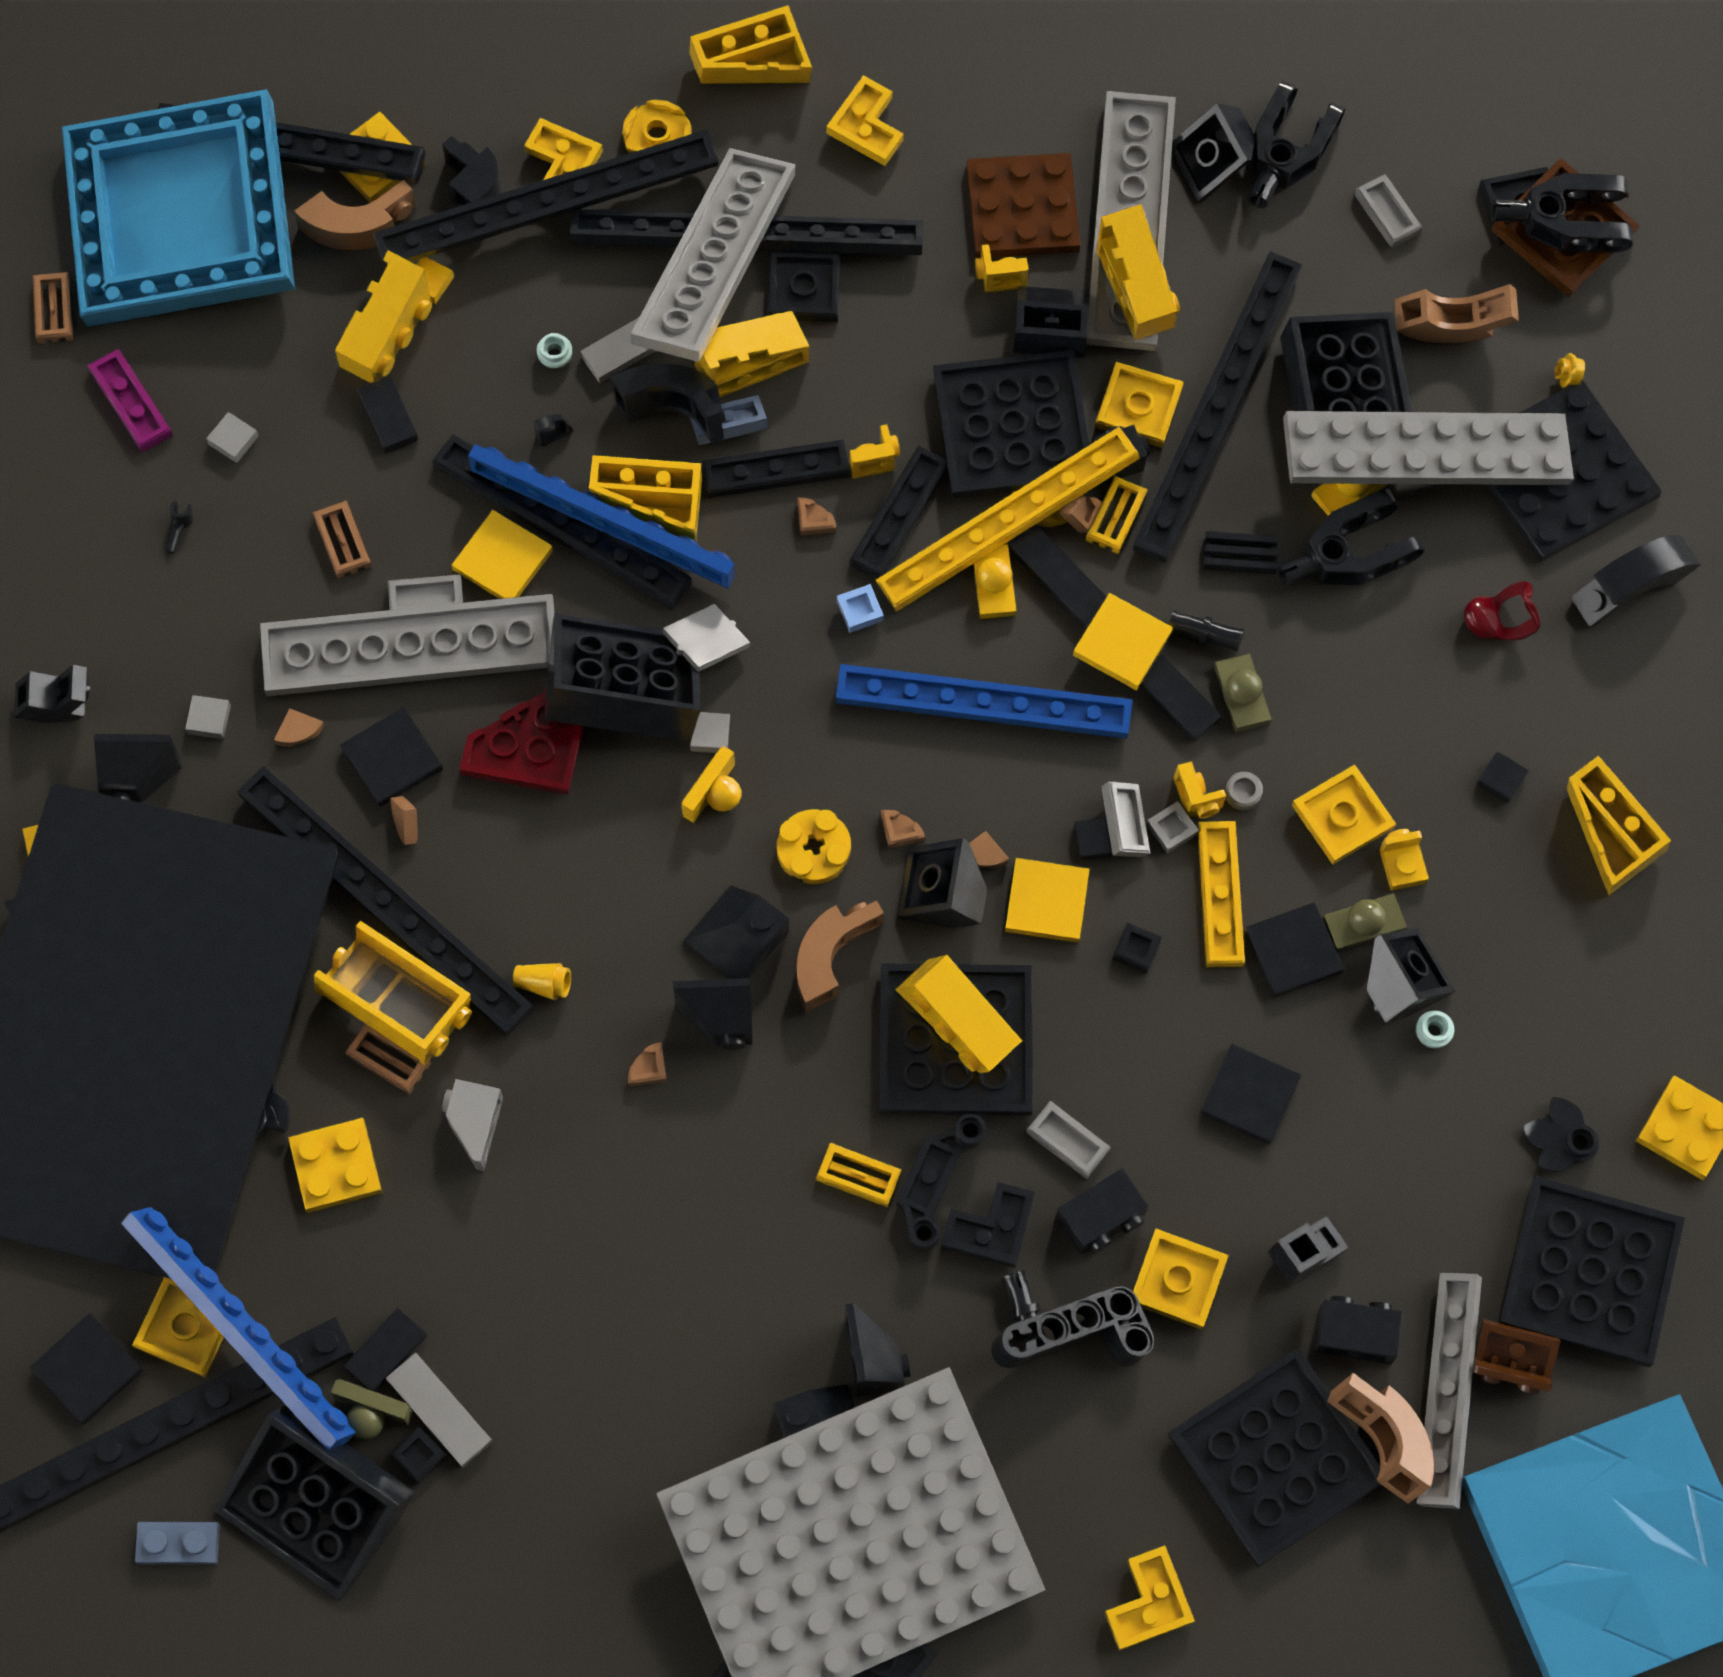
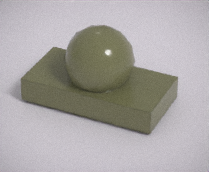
M1246 654L1215 662L1214 669L1235 733L1269 725L1272 719L1262 692V680L1256 673L1251 655Z
M1394 893L1374 900L1362 899L1351 907L1325 914L1322 918L1337 952L1372 942L1380 934L1407 929Z
M341 1379L335 1381L331 1391L335 1400L352 1406L346 1417L348 1424L356 1431L354 1437L360 1440L373 1439L379 1435L384 1427L385 1418L409 1426L414 1414L407 1403Z

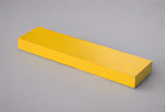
M1236 821L1198 822L1206 968L1244 967L1245 955Z

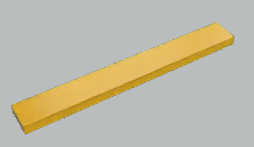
M1117 427L876 579L878 587L895 612H898L1140 459L1139 453L1121 428Z

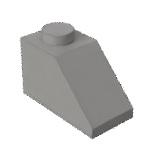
M455 1079L453 1090L447 1089L445 1092L442 1112H446L449 1126L476 1170L484 1171L503 1096L499 1088Z

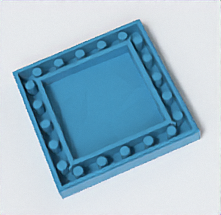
M267 89L62 127L79 313L87 327L295 290L274 102Z
M1680 1394L1463 1477V1491L1543 1677H1634L1723 1642V1488Z

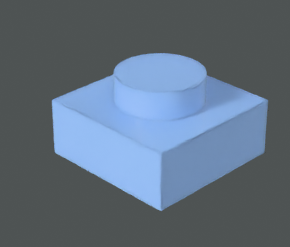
M871 584L837 596L836 602L849 633L884 620L883 612Z

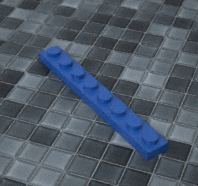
M474 444L468 455L472 472L726 589H729L735 578L734 562L720 551L713 550L710 552L699 547L696 541L687 536L681 535L677 537L666 532V529L657 522H644L634 517L624 507L607 505L597 495L589 491L581 493L570 488L568 483L559 477H546L538 473L533 466L526 462L519 461L516 463L505 458L502 452L493 447H486L485 449Z
M840 664L836 692V703L1125 739H1128L1132 708V699Z
M152 1207L128 1214L121 1224L323 1447L329 1451L346 1444L356 1431L348 1424L345 1414L339 1409L334 1408L322 1395L320 1387L314 1381L306 1378L296 1367L293 1357L276 1345L270 1338L268 1330L262 1324L255 1322L245 1311L242 1301L225 1289L218 1281L217 1274L211 1268L204 1266L194 1255L191 1245L184 1239L179 1238L168 1226L166 1218Z

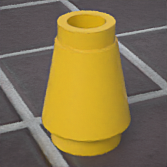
M561 963L516 965L513 973V986L556 1001L559 997L566 998L569 993L571 970L570 968L563 967Z

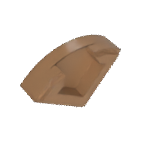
M1080 496L1062 507L1059 514L1078 532L1088 533L1102 502L1094 497Z
M797 498L801 536L836 533V522L830 512L812 499Z
M289 708L274 738V742L278 746L293 747L296 744L314 739L325 727L324 722Z
M403 796L390 798L395 827L404 845L417 843V809Z
M881 810L880 815L888 849L925 842L924 832L917 822H914L899 811Z
M987 831L969 843L979 868L996 869L1009 862L1008 856Z
M662 1042L648 1046L635 1059L629 1069V1087L667 1082Z

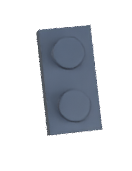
M759 395L721 404L726 418V422L722 423L724 439L768 429L767 417ZM690 418L698 444L711 443L697 423Z
M138 1522L135 1563L139 1565H218L220 1524L218 1522Z

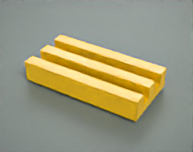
M1115 476L1086 535V541L1093 543V541L1098 542L1100 547L1106 549V546L1110 547L1112 552L1119 554L1146 498L1148 489ZM1118 488L1125 489L1104 534L1099 533L1098 530ZM1131 494H1137L1117 539L1111 538Z
M830 1143L816 1181L888 1208L902 1170ZM833 1156L890 1176V1180L887 1182L832 1161ZM828 1169L882 1189L885 1192L881 1194L831 1175L827 1171Z

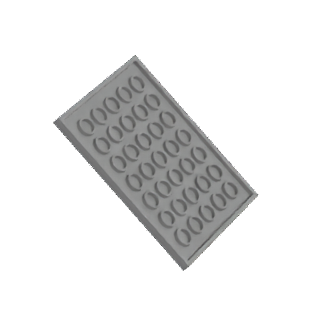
M950 1367L656 1493L731 1677H851L1046 1590Z

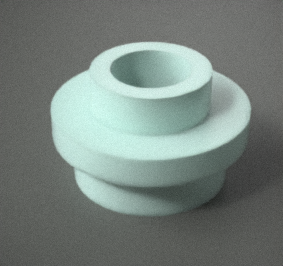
M550 333L544 336L538 343L537 357L546 367H563L572 357V345L561 334ZM553 349L561 351L558 355H549V352Z
M1428 1011L1419 1018L1416 1024V1034L1420 1042L1425 1046L1441 1048L1451 1041L1454 1035V1024L1445 1013L1441 1011ZM1431 1025L1439 1027L1441 1034L1438 1036L1431 1035L1428 1027Z

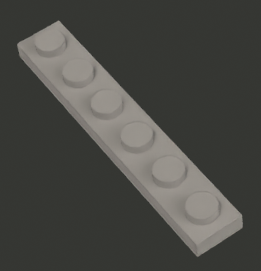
M1440 1273L1424 1425L1433 1452L1434 1474L1431 1487L1417 1497V1504L1422 1507L1460 1509L1482 1278L1478 1274Z

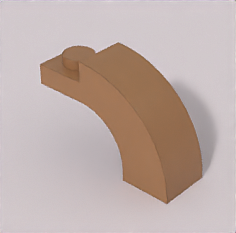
M403 180L378 199L364 206L348 207L337 204L321 191L294 210L298 228L310 239L330 248L355 251L376 247L373 233L394 227V222L408 217L416 207L413 189Z
M1510 284L1463 298L1441 297L1424 289L1394 299L1396 330L1409 338L1425 342L1465 343L1493 337V329L1519 321L1516 289Z
M877 900L868 905L866 902H862L853 906L847 911V916L843 917L839 908L835 905L820 915L808 929L800 945L797 957V990L805 1013L839 996V984L831 968L833 959L845 944L883 925L884 912Z
M1352 1373L1331 1391L1327 1402L1356 1422L1369 1434L1377 1447L1380 1457V1473L1377 1482L1409 1504L1429 1489L1433 1481L1434 1459L1426 1430L1412 1407L1390 1385L1379 1392Z

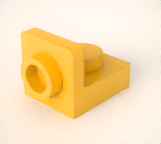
M982 245L981 258H975V270L977 280L983 279L985 292L1017 289L1018 286H1027L1029 273L1027 258L1016 259L1014 257H1006L992 262L989 245Z
M887 424L880 425V444L867 443L850 450L849 467L852 479L894 471L895 457L900 456V448L897 436H890Z
M1192 761L1177 765L1173 779L1187 815L1189 817L1198 815L1199 818H1208L1217 814L1226 800L1225 791L1219 790L1204 794L1206 793L1204 778L1200 772H1195Z
M1399 829L1389 833L1382 842L1379 851L1391 891L1427 884L1429 880L1419 845L1422 840L1420 831L1409 832L1408 829Z

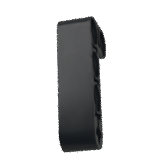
M1118 1286L1010 1325L995 1338L992 1343L991 1353L996 1363L1000 1366L1015 1368L1102 1336L1113 1360L1119 1365L1127 1367L1135 1365L1150 1353L1154 1347L1155 1340L1135 1293L1127 1287ZM1110 1302L1119 1305L1122 1310V1316L1112 1311ZM1076 1314L1086 1318L1088 1328L1082 1327L1077 1322ZM1042 1326L1048 1327L1053 1332L1054 1340H1049L1043 1335ZM1126 1337L1135 1341L1138 1352L1131 1350L1127 1346ZM1026 1338V1344H1024L1020 1349H1018L1017 1347L1011 1348L1009 1346V1344L1015 1345L1017 1343H1020Z

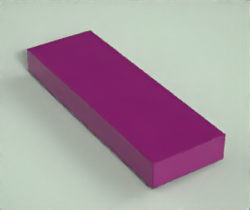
M119 348L87 365L93 378L142 453L173 436L170 427Z

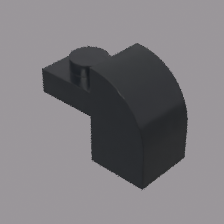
M453 136L449 137L442 144L445 163L459 173L449 183L453 203L459 207L500 194L501 181L497 159L488 147L478 155L467 142L461 143Z
M71 665L59 676L29 671L15 683L14 718L42 723L71 722L83 718L85 702L90 693V683L86 681L87 667Z
M1326 1216L1311 1226L1306 1223L1281 1238L1270 1248L1268 1254L1288 1283L1294 1285L1308 1278L1314 1271L1345 1253L1349 1247Z

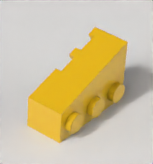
M788 5L690 36L689 54L701 84L810 83L812 66Z
M1142 204L1102 216L1096 253L1134 340L1174 328L1177 313L1180 312L1179 301L1174 292L1171 293L1166 272L1161 263Z
M389 250L383 258V261L387 262L388 266L379 283L372 280L367 291L373 293L362 313L357 310L355 311L335 349L339 367L369 383L378 381L382 376H387L390 373L395 362V356L401 348L404 349L409 345L413 337V329L420 320L424 321L428 317L432 308L425 269Z
M792 311L777 313L771 316L717 327L700 361H695V367L717 384L720 398L808 363L809 344Z
M592 455L589 492L597 495L607 505L612 507L621 506L628 509L634 517L644 522L654 521L659 523L668 533L677 537L683 535L694 541L697 540L702 489L701 463Z
M1599 755L1569 778L1566 790L1607 893L1611 895L1667 852L1671 839Z
M948 955L928 959L895 989L934 1028L936 1033L959 1053L958 1056L962 1063L973 1072L976 1070L979 1073L990 1072L1022 1042Z

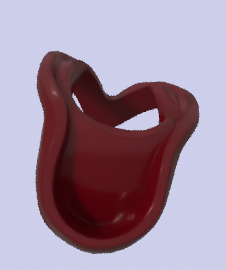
M1527 581L1514 583L1503 589L1495 597L1478 596L1469 601L1464 609V621L1469 630L1476 636L1485 639L1522 640L1537 632L1541 625L1538 610L1535 604L1531 602L1533 588L1531 583ZM1521 595L1531 618L1517 627L1506 628L1500 620V608L1508 599Z

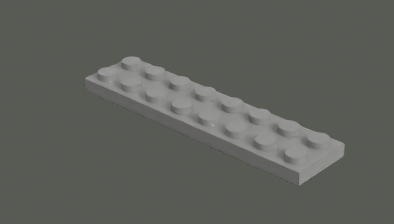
M1107 91L1086 345L1156 351L1158 333L1134 340L1096 253L1102 216L1142 204L1163 265L1176 97Z
M729 148L630 334L632 345L697 362L700 361L795 176V164Z
M1286 411L1283 417L1290 483L1570 485L1574 479L1565 414Z
M553 594L260 623L266 696L548 668L552 624L555 613Z

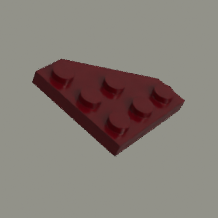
M544 688L543 693L528 702L523 701L500 715L499 720L484 729L479 728L467 735L459 768L460 775L569 795L585 726L545 720L546 688Z

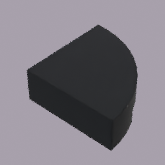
M560 414L548 415L533 421L536 438L542 447L573 431L566 417Z

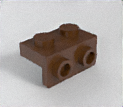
M1482 1319L1475 1346L1473 1372L1479 1374V1379L1488 1383L1501 1384L1502 1380L1516 1383V1387L1524 1392L1539 1394L1540 1390L1550 1392L1552 1388L1551 1376L1560 1346V1339Z

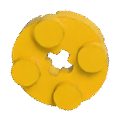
M817 809L801 811L791 816L780 827L777 839V856L781 867L791 877L793 875L798 879H802L804 883L816 885L835 879L843 871V867L847 864L851 854V838L848 829L837 818L835 813L830 810ZM810 839L821 841L824 844L820 847V853L817 855H813L811 850L805 851L803 846H806Z

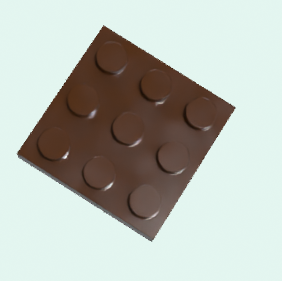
M1071 153L967 159L966 166L975 258H981L982 245H989L991 257L1080 252L1081 243Z
M1560 158L1531 188L1564 173H1580ZM1529 188L1518 200L1523 201V199L1528 195L1531 188ZM1565 201V219L1567 221L1627 223L1632 227V235L1640 226L1613 202H1596L1595 205H1588L1587 202ZM1541 209L1542 212L1550 215L1548 211ZM1498 221L1491 228L1492 232L1568 298L1614 254L1559 251L1525 235V226L1522 222Z

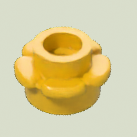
M1568 353L1564 358L1558 360L1554 376L1560 380L1559 384L1562 388L1581 383L1585 371V362L1583 359L1576 358L1572 353Z

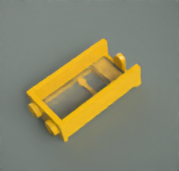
M362 921L356 925V940L347 950L339 947L334 953L333 967L330 971L324 974L318 970L314 974L315 993L321 997L325 996L418 1058L424 1066L432 1056L438 1057L442 1054L449 1043V1035L455 1028L462 1029L472 1014V1010H470L471 994Z

